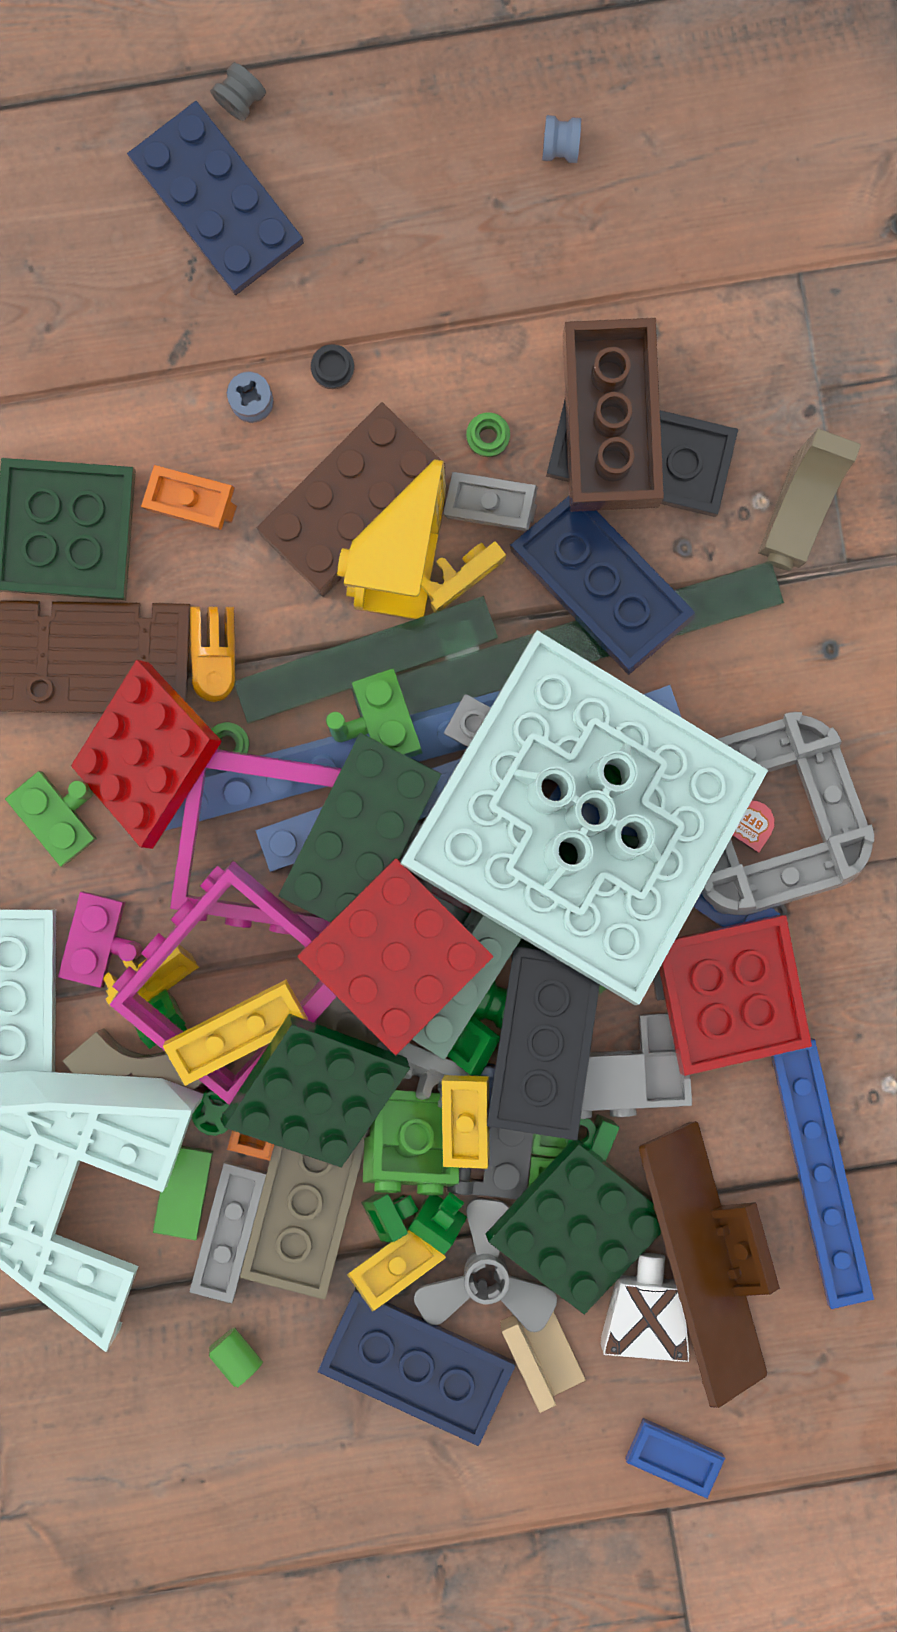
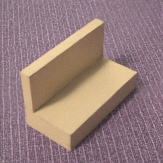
M554 1311L545 1327L538 1332L528 1331L514 1315L500 1321L503 1336L540 1413L556 1406L555 1395L586 1381Z

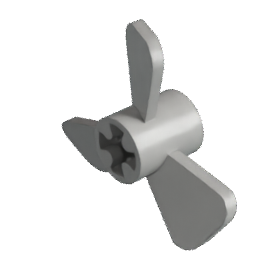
M476 1198L468 1203L466 1213L475 1252L467 1259L463 1276L422 1285L416 1290L414 1302L427 1323L432 1325L443 1323L471 1297L480 1304H493L501 1300L530 1332H538L547 1324L556 1307L557 1298L555 1292L546 1285L510 1276L505 1259L499 1254L500 1251L488 1242L485 1235L509 1209L508 1205L503 1201ZM485 1264L495 1266L493 1275L497 1282L487 1287L485 1279L481 1278L476 1282L473 1275H471L477 1273L482 1268H486Z

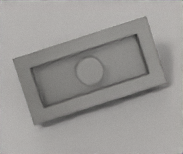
M452 472L443 515L449 519L526 531L529 530L530 523L534 521L537 508L535 498L538 487L532 484Z
M382 1042L377 1044V1047L390 1051ZM410 1043L398 1053V1055L407 1057L410 1070L403 1079H410L414 1075L420 1077L416 1097L420 1100L430 1098L432 1088L438 1085L437 1089L440 1092L438 1107L442 1108V1079L444 1075L472 1076L453 1061L446 1058L443 1060L434 1053Z

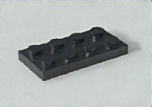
M564 399L546 477L569 482L566 405ZM660 410L664 494L661 504L716 517L719 513L738 429Z
M515 947L513 951L487 1126L578 1141L600 984L542 950Z

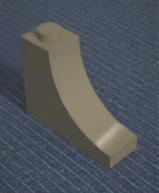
M817 428L793 456L758 554L768 557V564L782 570L791 571L793 566L800 568L807 562L829 506L846 473L855 462L861 444Z

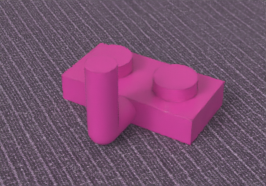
M84 891L79 893L58 974L59 978L102 988L105 983L103 978L108 971L112 954L119 955L123 961H132L142 955L143 947L140 943L116 937L125 902Z

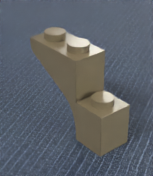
M105 1028L94 1033L63 1060L71 1072L76 1074L129 1076L132 1073L134 1077L163 1078L196 1092H199L196 1087L202 1083L198 1079L185 1086L166 1052L156 1054L133 1052L114 1040ZM233 1062L225 1065L228 1070L235 1066Z

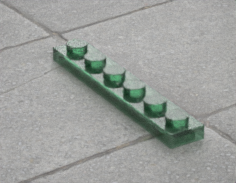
M482 596L235 680L234 685L247 723L251 724L354 689L352 685L354 681L394 668L395 674L497 640L498 636L485 598Z

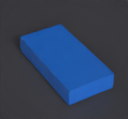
M643 1418L625 1459L630 1465L708 1499L725 1457L723 1453Z

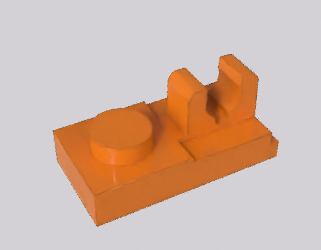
M154 465L141 507L153 513L222 530L224 521L232 523L237 508L231 502L235 487Z

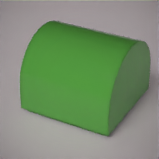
M235 1327L226 1332L209 1347L210 1359L229 1382L237 1388L249 1379L263 1364L261 1358Z

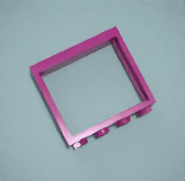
M217 749L186 797L170 909L179 910L187 899L195 904L201 898L190 896L188 892L207 768L333 787L342 768ZM217 900L200 920L207 921L208 915L226 917V925L251 928L252 921L270 924L269 931L289 934L258 906ZM293 911L318 933L330 923L314 914Z
M234 861L224 871L218 865L200 885L206 891L195 904L187 899L170 919L176 925L166 938L158 933L141 952L147 958L137 971L129 966L112 986L118 993L109 1005L163 1050V1044L166 1040L183 1031L137 992L231 884L305 947L319 934ZM320 980L300 1002L308 1017V1021L314 1023L337 996ZM270 1043L259 1048L236 1075L223 1066L201 1077L199 1080L230 1105Z

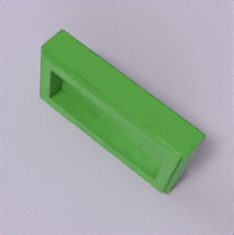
M181 1145L168 1185L159 1195L153 1233L197 1240L213 1151Z

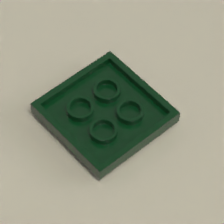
M1 458L0 592L126 601L136 473L134 467Z
M289 1014L222 1115L224 1128L342 1168L410 1070L407 1057L398 1054L395 1056L388 1050Z
M572 1140L485 1235L491 1245L585 1315L662 1232L654 1210L652 1197L580 1140Z

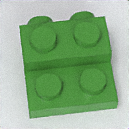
M395 1090L371 1124L369 1136L364 1138L363 1183H375L374 1192L400 1193L401 1185L417 1186V1194L444 1195V1187L447 1188L459 1184V1167H443L442 1108L438 1107L440 1093H431L430 1098L420 1100L416 1097V1092Z

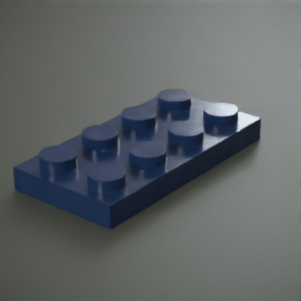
M194 101L127 153L134 166L235 296L304 244L303 237L197 101Z
M569 496L510 544L511 552L628 675L695 619L696 612L597 510L570 512Z
M355 1287L317 1372L479 1446L516 1363L506 1356L441 1326L429 1324L423 1318L391 1303L386 1302L372 1312Z

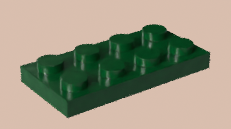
M359 733L278 897L331 922L395 858L399 860L442 773Z

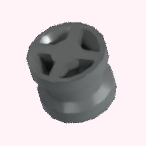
M232 63L227 69V78L223 83H216L210 90L214 99L228 113L241 121H244L249 116V107L252 103L260 101L266 94L265 88L258 79L237 63Z

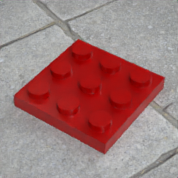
M136 660L71 767L88 784L93 793L139 847L153 849L220 746L222 740L149 662Z
M397 858L297 955L395 1056L494 957L406 867L400 864L401 862Z
M780 914L676 937L659 971L680 1074L687 1076L812 1047L786 915Z

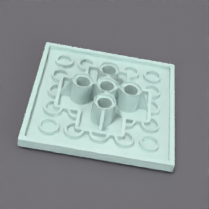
M537 630L400 864L413 874L634 1005H640L768 770ZM606 764L614 765L620 770L622 778L620 785L610 784L604 776ZM550 779L559 785L561 791L559 801H552L544 796L541 788L543 780ZM583 803H590L598 808L600 820L597 825L589 824L584 820L581 814ZM624 826L631 827L637 832L639 844L636 849L629 848L623 843L621 831ZM561 842H568L576 847L578 859L575 865L567 864L561 859L559 855Z

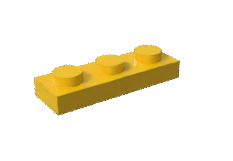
M286 979L166 1040L163 1048L183 1084L186 1086L270 1043L289 1014L308 1020V1017Z

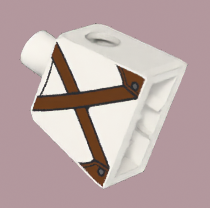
M642 1253L638 1258L637 1276L621 1275L615 1282L601 1335L600 1344L604 1355L689 1362L686 1319L678 1297L675 1280L664 1279V1255Z

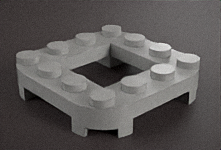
M790 712L784 714L781 720L718 738L719 741L766 768L768 772L796 764L823 843L743 867L742 864H739L732 840L730 839L701 892L703 897L716 911L733 915L753 914L839 888L853 881L862 872L872 852L874 831L872 824H867L840 749L842 741L833 727L830 729L823 722L815 718L803 716L802 712Z

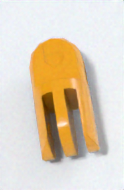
M190 606L192 684L195 692L202 699L210 702L221 701L231 693L235 683L234 607H225V647H219L218 607L207 608V647H201L200 607Z

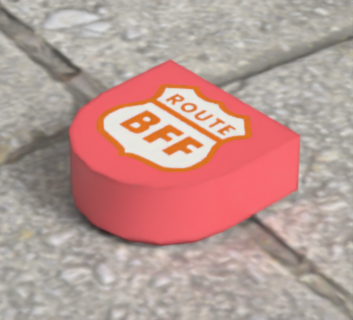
M751 801L732 837L756 853H759L774 829L772 811L764 803Z

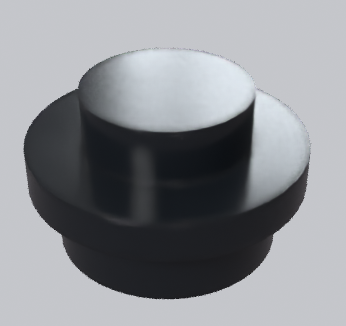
M325 345L318 349L312 357L311 372L313 378L324 388H342L350 382L354 375L355 365L353 357L347 349L340 345Z

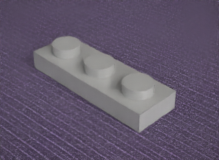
M230 1161L224 1162L190 1293L233 1303L267 1171Z

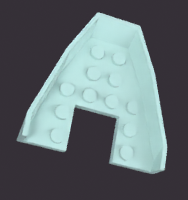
M40 1071L1 1072L0 1269L107 1352L121 1329L122 1322L119 1320L139 1266L55 1234L80 1161L163 1192L168 1185L192 1114L201 1103L204 1094L163 1078Z

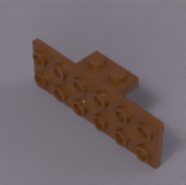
M695 1121L688 1122L640 1145L639 1152L654 1203V1210L657 1214L664 1239L666 1253L677 1286L678 1297L681 1301L688 1326L690 1340L701 1373L702 1384L705 1388L709 1406L711 1408H720L767 1376V1369L746 1296L770 1295L780 1289L756 1202L721 1205L698 1122Z

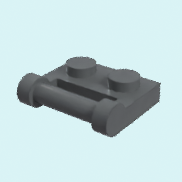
M489 1127L490 1159L488 1169H484L483 1180L470 1178L471 1168H459V1184L447 1187V1192L459 1195H481L517 1200L527 1189L533 1134Z

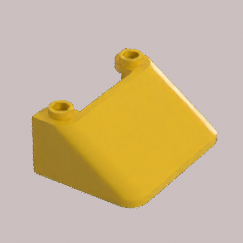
M434 459L352 541L350 549H341L337 576L345 577L344 585L347 586L346 596L354 597V608L356 610L419 621L424 619L428 595L421 587L423 573L430 581L432 576L446 494L444 461Z

